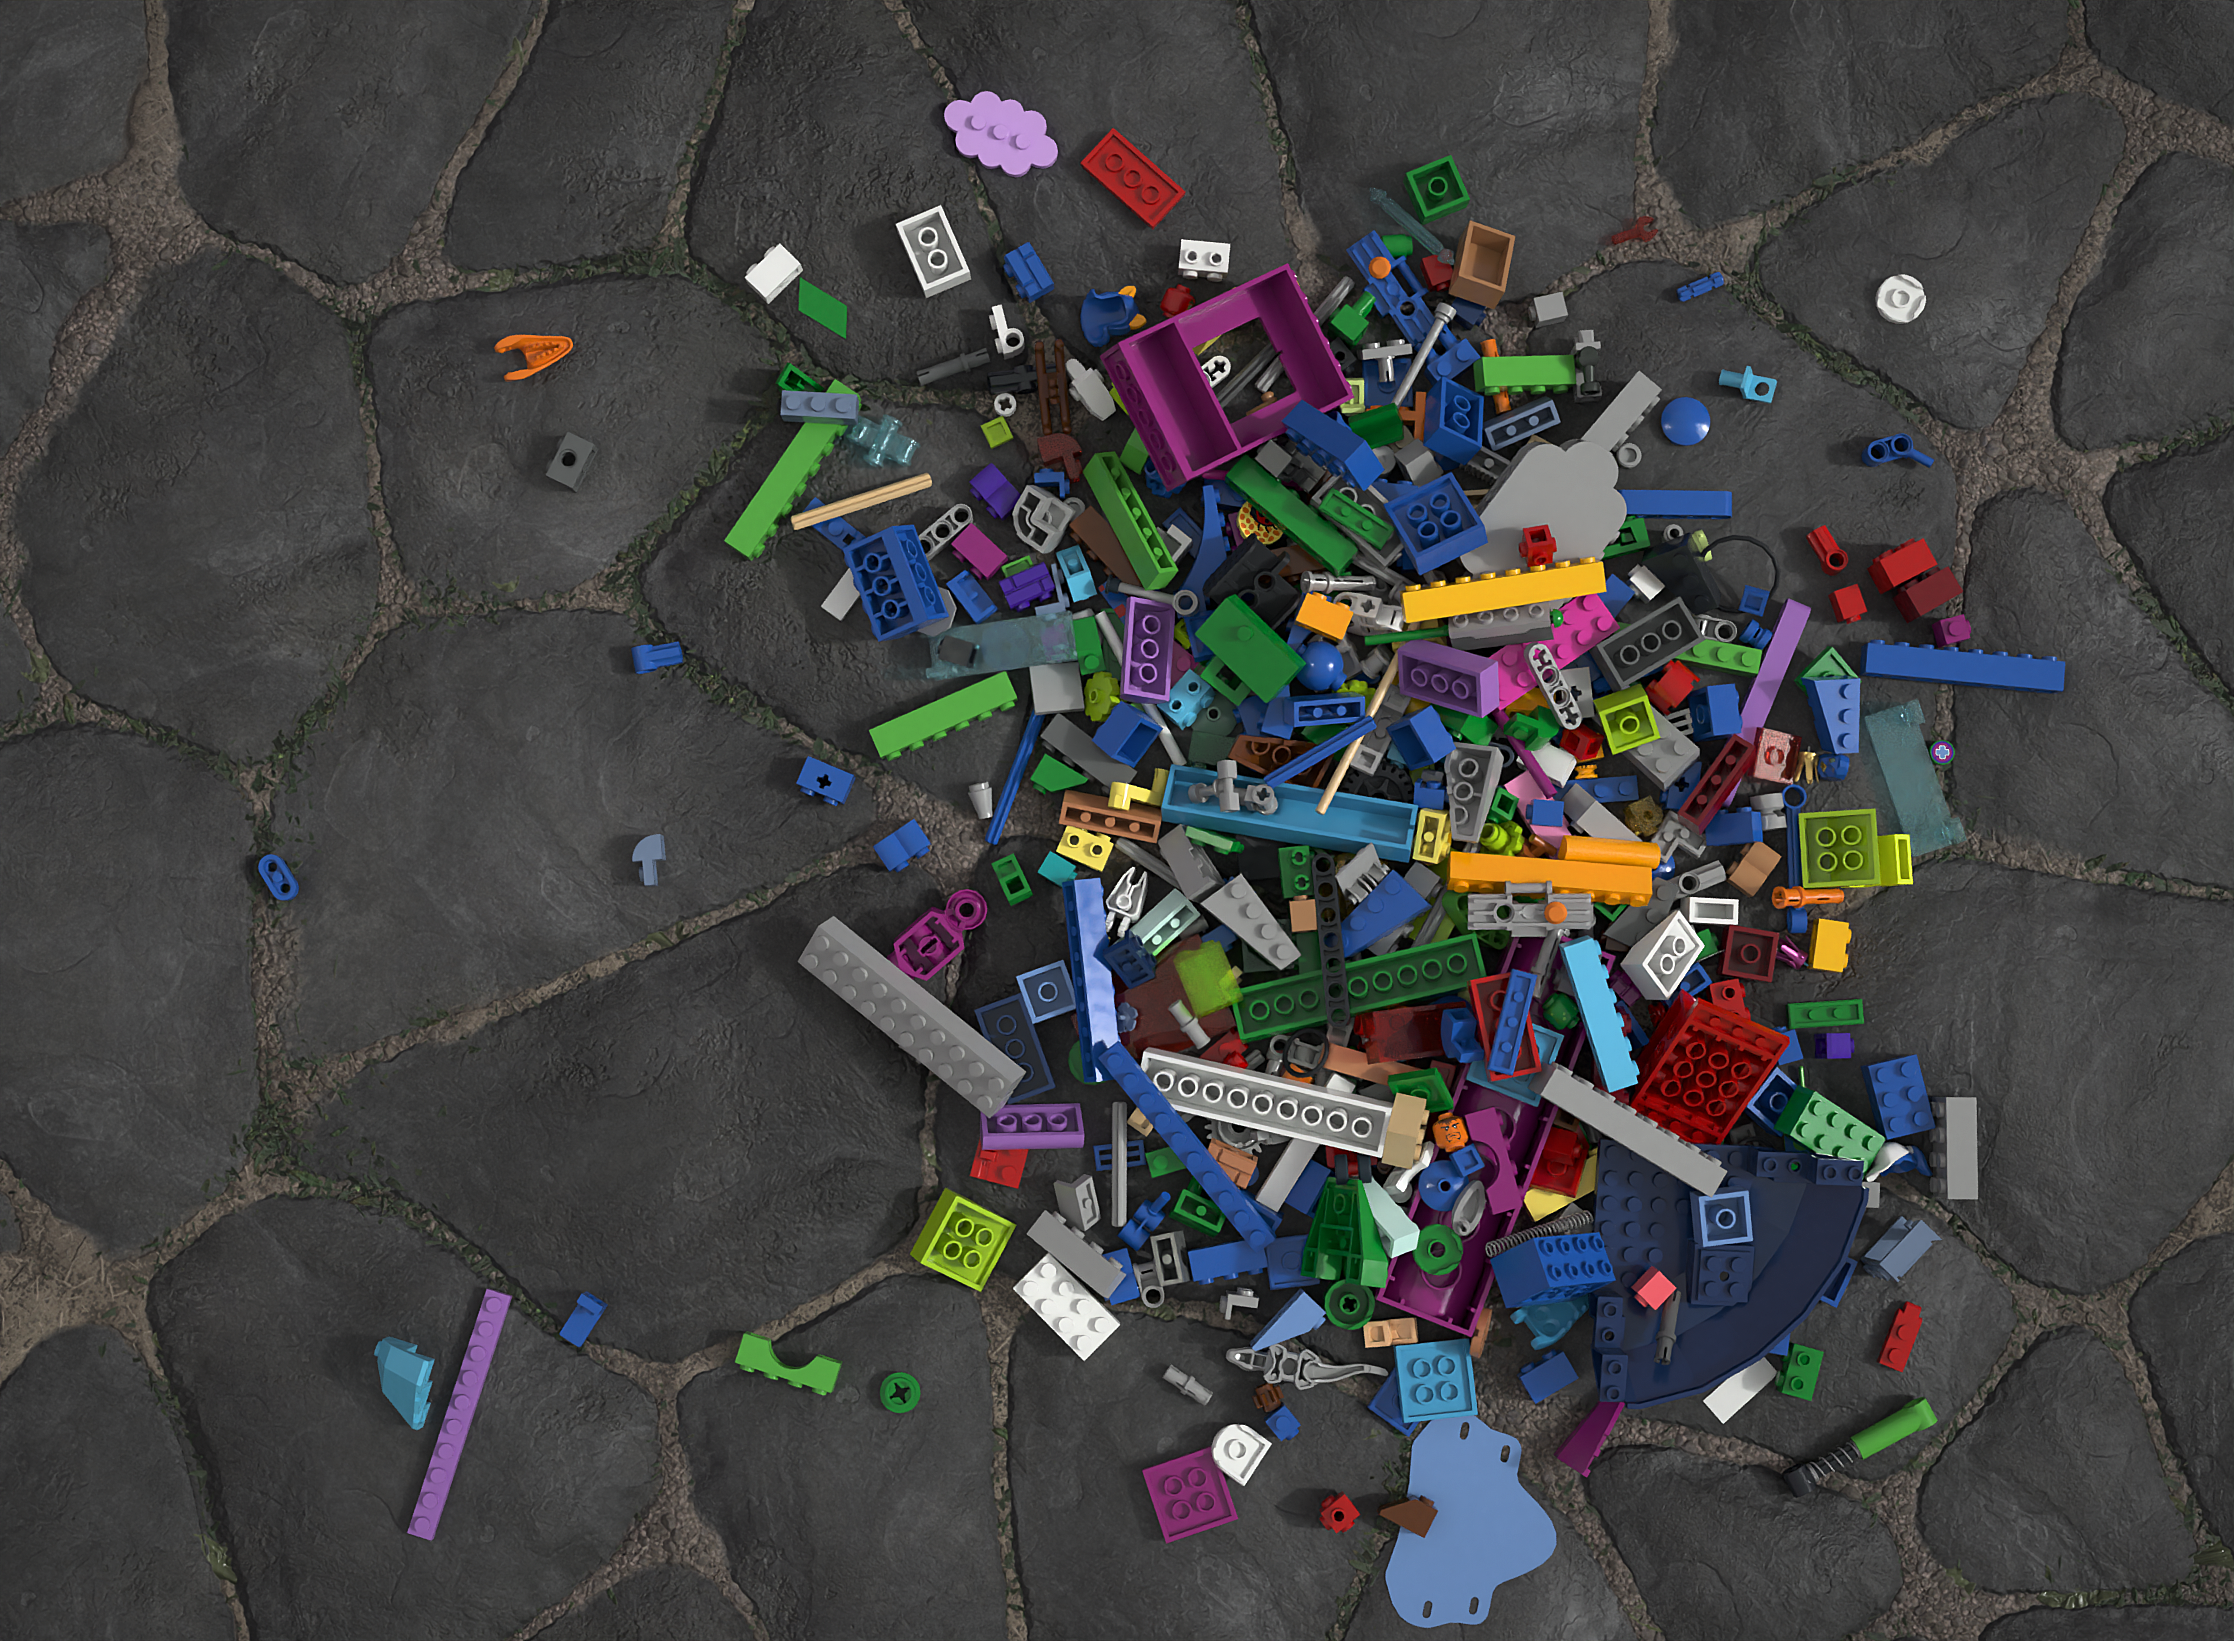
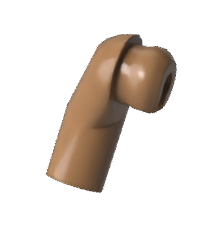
M1271 391L1264 393L1261 396L1264 403L1246 412V415L1248 416L1277 402V397H1274Z

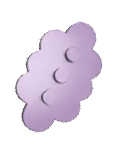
M985 91L975 95L971 103L956 100L945 109V123L950 130L957 133L955 142L959 153L967 158L978 157L980 163L985 168L996 169L1001 167L1005 174L1016 178L1025 175L1031 166L1044 169L1052 166L1057 160V145L1054 140L1045 135L1047 126L1044 117L1036 111L1024 112L1023 107L1016 100L1010 99L1001 102L996 94Z

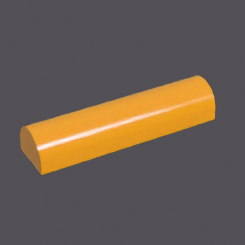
M1563 835L1557 857L1559 860L1651 867L1656 869L1660 863L1661 852L1657 843Z

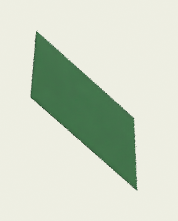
M800 277L799 311L846 339L847 306Z

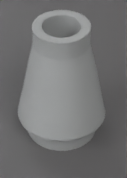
M988 782L970 785L968 795L978 814V818L992 817V787H989Z

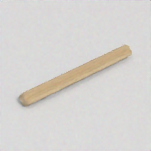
M924 473L791 517V523L793 528L798 530L931 487L932 480L928 473Z

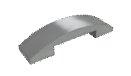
M1393 684L1390 685L1373 719L1377 727L1365 735L1350 763V767L1370 776L1374 775L1392 741L1386 727L1404 716L1412 698L1400 694V687Z

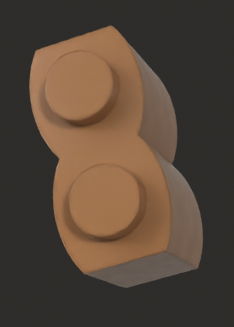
M1762 842L1745 844L1740 850L1742 856L1739 861H1733L1725 872L1728 874L1725 881L1749 898L1756 894L1782 857Z

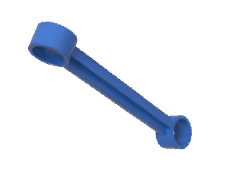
M1793 784L1785 787L1780 792L1783 796V808L1786 811L1788 889L1794 886H1801L1803 888L1799 813H1801L1800 807L1806 802L1807 795L1801 786ZM1789 789H1794L1800 794V802L1795 807L1787 804L1784 795ZM1789 906L1787 911V929L1789 933H1806L1807 913L1804 906L1802 908Z

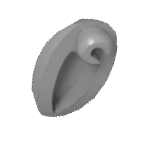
M1472 1180L1463 1189L1454 1204L1451 1222L1453 1230L1460 1236H1466L1472 1232L1482 1217L1485 1206V1191L1482 1182L1479 1180Z

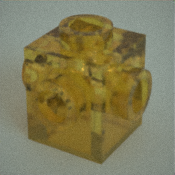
M1650 795L1628 805L1622 810L1626 817L1625 823L1627 828L1634 832L1636 836L1644 834L1647 837L1659 831L1657 826L1664 822L1661 808L1654 804Z

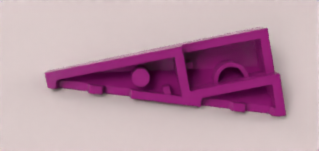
M1598 1401L1553 1455L1587 1478L1590 1473L1588 1467L1594 1457L1597 1458L1601 1452L1599 1449L1606 1437L1609 1436L1625 1403Z

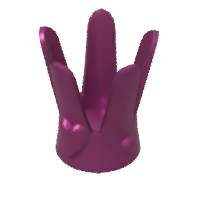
M1787 936L1785 937L1789 943L1784 939H1779V943L1782 945L1781 950L1787 955L1777 951L1775 959L1786 962L1796 970L1803 964L1809 966L1805 962L1808 953L1798 949Z

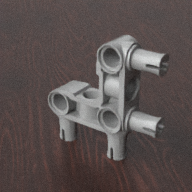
M1355 1017L1351 1018L1349 1025L1342 1029H1336L1328 1023L1326 1026L1328 1029L1326 1034L1328 1041L1347 1047L1351 1031L1354 1029ZM1277 1035L1272 1038L1266 1054L1268 1064L1265 1074L1280 1076L1282 1066L1284 1065L1282 1060L1283 1053H1277L1273 1046L1276 1042L1286 1044L1291 1036ZM1296 1038L1288 1050L1289 1065L1293 1063L1298 1068L1306 1071L1314 1069L1318 1065L1324 1043L1315 1047L1300 1042ZM1322 1067L1315 1074L1314 1085L1324 1087L1334 1070ZM1334 1071V1072H1336V1073L1339 1074V1075H1343V1076H1346V1077H1350V1078L1359 1080L1360 1082H1362V1080H1363V1079L1358 1078V1077H1355V1076H1351V1075H1348V1074H1344V1073H1341V1072Z

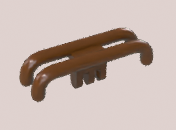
M1060 338L1054 341L1056 372L1046 373L1044 343L1038 340L1034 344L1042 431L1046 437L1051 436L1053 432L1050 400L1051 404L1059 403L1062 431L1064 434L1069 435L1072 432L1064 341Z

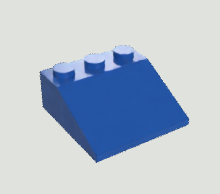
M1452 472L1383 504L1419 576L1488 543L1483 522Z

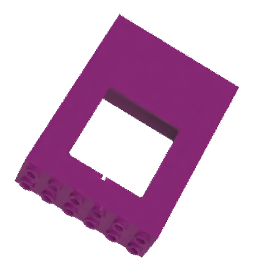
M1288 263L1129 337L1100 355L1167 492L1261 446L1264 442H1269L1270 439L1273 440L1285 434L1287 429L1282 420L1301 400L1325 414L1354 398L1352 387L1346 381L1341 371V365L1335 359L1330 349V343L1323 335L1319 327V321L1312 313L1308 305V299L1305 293L1301 291L1296 274ZM1258 318L1275 352H1281L1278 358L1294 388V393L1230 424L1192 348Z

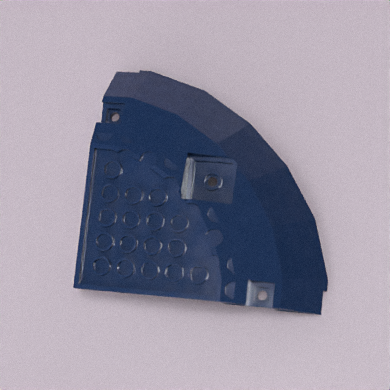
M1598 1138L1592 1233H1600L1616 1281L1588 1294L1589 1316L1594 1319L1591 1355L1599 1401L1624 1402L1627 1409H1643L1704 1393L1760 1361L1809 1316L1845 1265L1869 1199V1188L1862 1186L1864 1161L1807 1151H1779L1771 1147L1689 1142L1701 1149L1702 1152L1722 1162L1720 1167L1725 1169L1727 1173L1718 1188L1739 1185L1749 1192L1753 1241L1702 1247L1694 1241L1690 1191L1697 1190L1613 1139ZM1793 1162L1798 1163V1167L1795 1170L1791 1169ZM1651 1266L1659 1270L1676 1287L1674 1295L1676 1291H1680L1682 1294L1675 1327L1676 1342L1672 1347L1669 1365H1662V1359H1660L1659 1363L1654 1362L1657 1347L1655 1337L1660 1329L1664 1302L1656 1310L1649 1305L1643 1307L1634 1298L1637 1293L1631 1288ZM1727 1272V1279L1720 1280V1273ZM1611 1331V1338L1605 1339V1333Z

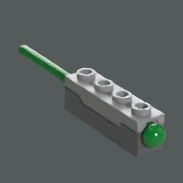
M1549 601L1449 616L1448 625L1442 627L1365 636V645L1449 636L1452 648L1463 651L1554 640L1553 624L1555 628L1560 627L1564 621V616L1558 609L1551 611Z

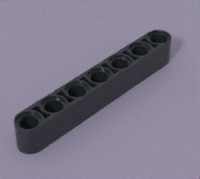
M1321 853L1317 854L1312 860V875L1326 1014L1328 1022L1332 1027L1342 1029L1349 1025L1351 1013L1338 885L1335 878L1336 866L1330 855ZM1327 860L1331 863L1328 871L1320 872L1317 870L1318 862ZM1323 885L1333 887V893L1329 897L1321 896L1319 890ZM1333 910L1336 913L1335 919L1332 922L1323 921L1322 914L1324 911ZM1328 935L1338 937V943L1335 947H1327L1324 944V940ZM1338 960L1341 963V968L1339 971L1331 973L1327 970L1328 962ZM1333 985L1343 987V994L1339 998H1333L1329 994L1330 988ZM1337 1010H1342L1346 1014V1019L1342 1023H1335L1332 1020V1015Z

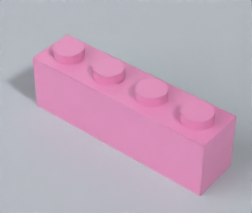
M1526 770L1502 785V788L1519 798L1516 810L1530 832L1537 834L1557 848V853L1553 857L1544 853L1547 859L1559 860L1557 856L1563 835H1571L1567 829L1570 825L1564 815L1562 827L1529 825L1530 819H1526V806L1531 804V800H1555L1553 797L1550 799L1545 797L1529 771Z

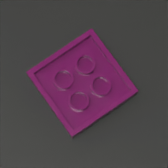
M1212 1445L1142 1469L1166 1544L1238 1519L1224 1474L1213 1460Z

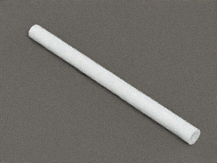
M1103 611L1094 617L1122 668L1123 644L1106 612ZM1141 704L1146 714L1163 728L1158 736L1173 764L1180 766L1186 764L1187 762L1155 704Z

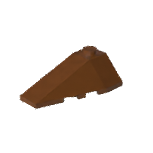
M1238 734L1227 757L1267 775L1314 748L1317 744ZM1335 753L1283 783L1317 788Z

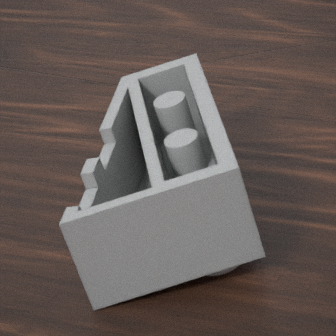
M1577 783L1560 800L1564 801L1563 812L1573 820L1570 825L1579 833L1585 830L1589 834L1587 837L1643 842Z
M1179 824L1157 841L1161 848L1159 851L1163 858L1168 861L1186 899L1202 903L1226 884L1202 846L1192 843V838L1185 836L1187 826Z

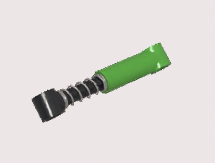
M1919 1397L1908 1402L1898 1412L1850 1437V1443L1846 1442L1844 1447H1837L1835 1452H1828V1456L1824 1458L1819 1457V1461L1815 1463L1810 1462V1464L1806 1465L1804 1463L1795 1464L1783 1471L1782 1476L1795 1498L1801 1497L1814 1490L1816 1482L1819 1481L1820 1477H1826L1825 1474L1831 1471L1835 1472V1469L1840 1466L1844 1468V1464L1849 1461L1853 1463L1852 1460L1857 1457L1864 1460L1913 1432L1921 1431L1934 1425L1938 1420L1926 1398Z

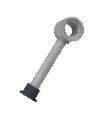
M1111 574L1106 582L1105 594L1109 592L1116 594L1122 592L1170 604L1184 617L1194 616L1200 609L1199 598L1189 590H1181L1175 595L1155 590L1145 591L1143 587L1123 583L1121 579L1113 578ZM1185 597H1190L1193 600V605L1188 610H1183L1180 607L1181 600Z

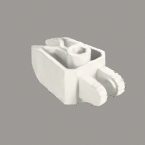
M1071 358L1065 363L1066 372L1072 380L1069 384V393L1076 401L1080 400L1090 414L1104 421L1116 411L1113 398L1102 383L1104 378L1097 369L1093 371L1089 368L1086 371L1077 359Z
M1135 867L1130 868L1121 877L1106 900L1109 910L1105 921L1106 931L1109 932L1112 929L1116 917L1120 918L1123 921L1118 928L1117 936L1122 938L1130 923L1134 924L1140 920L1147 894V872L1144 871L1138 884L1132 885L1136 874Z

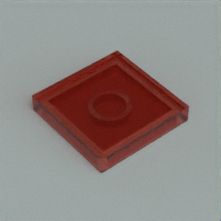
M1757 727L1754 740L1757 757L1750 765L1747 776L1793 785L1802 737Z

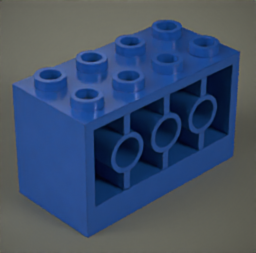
M914 525L891 526L843 548L845 563L852 572L854 586L861 595L863 610L869 616L872 624V633L878 639V642L902 638L949 617Z
M1599 1232L1536 1237L1490 1259L1506 1308L1574 1301L1616 1281Z

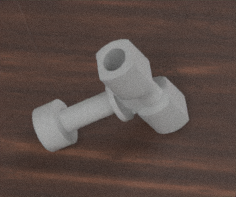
M1234 760L1217 762L1218 779H1215L1212 785L1206 786L1204 783H1197L1189 787L1188 796L1194 804L1204 803L1209 799V796L1215 795L1219 798L1220 812L1232 813L1240 811L1239 794L1233 791V780L1237 779V767Z

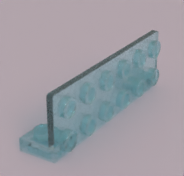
M1064 611L955 627L935 637L929 636L932 668H926V677L936 681L1076 661L1078 658L1072 612ZM945 635L980 645L973 669L938 659L940 655L938 654V647L941 640H944Z
M1918 699L1864 717V722L1903 834L1910 836L1911 856L1916 857L1966 841L1967 839L1959 817L1951 819L1919 725L1925 723V719Z

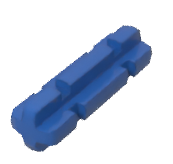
M1715 272L1709 275L1710 278L1706 276L1689 283V287H1686V285L1676 290L1677 297L1681 302H1685L1691 299L1690 296L1696 297L1712 290L1711 287L1718 288L1724 284L1723 276L1720 272Z

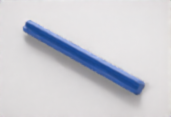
M1034 709L985 836V841L996 845L999 841L1045 715H1035Z

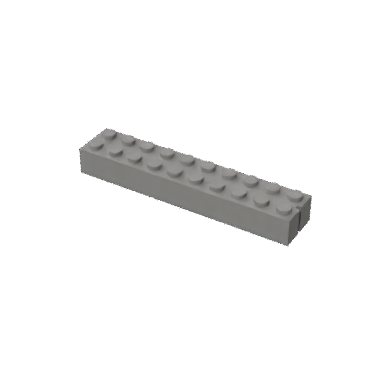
M833 916L818 926L798 963L988 1118H991L1004 1107L1013 1090L1025 1075V1070L836 917Z

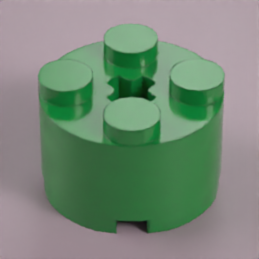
M1341 1277L1339 1281H1332L1325 1289L1322 1298L1323 1310L1334 1325L1342 1329L1355 1330L1363 1327L1370 1321L1374 1312L1375 1299L1368 1286L1345 1283L1346 1277ZM1346 1297L1350 1300H1355L1352 1302L1353 1307L1351 1309L1342 1306L1345 1303L1344 1299Z

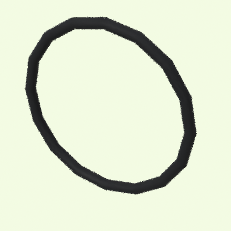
M1731 535L1717 539L1703 549L1701 555L1704 559L1707 552L1715 546L1731 540L1749 541L1763 548L1771 557L1776 571L1774 586L1769 593L1767 602L1771 600L1779 587L1781 570L1775 554L1766 544L1750 536ZM1720 604L1717 608L1728 613H1746L1739 611L1738 608H1728Z

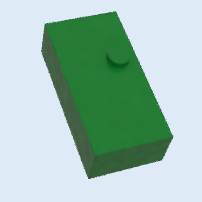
M1236 594L1227 597L1195 633L1266 704L1274 700L1306 665V662Z

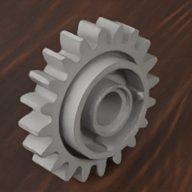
M1205 1117L1211 1120V1124L1205 1125L1204 1128L1212 1130V1133L1206 1136L1207 1139L1215 1138L1252 1155V1149L1259 1153L1262 1152L1259 1146L1260 1143L1267 1145L1265 1140L1251 1141L1249 1131L1255 1130V1128L1245 1127L1242 1132L1238 1133L1232 1129V1123Z

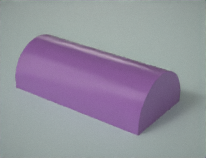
M1132 596L1127 598L1120 682L1121 699L1141 704H1161L1169 701L1175 609L1172 607L1173 605Z
M1080 1103L1004 1105L991 1118H988L980 1111L981 1149L1083 1148L1084 1128Z

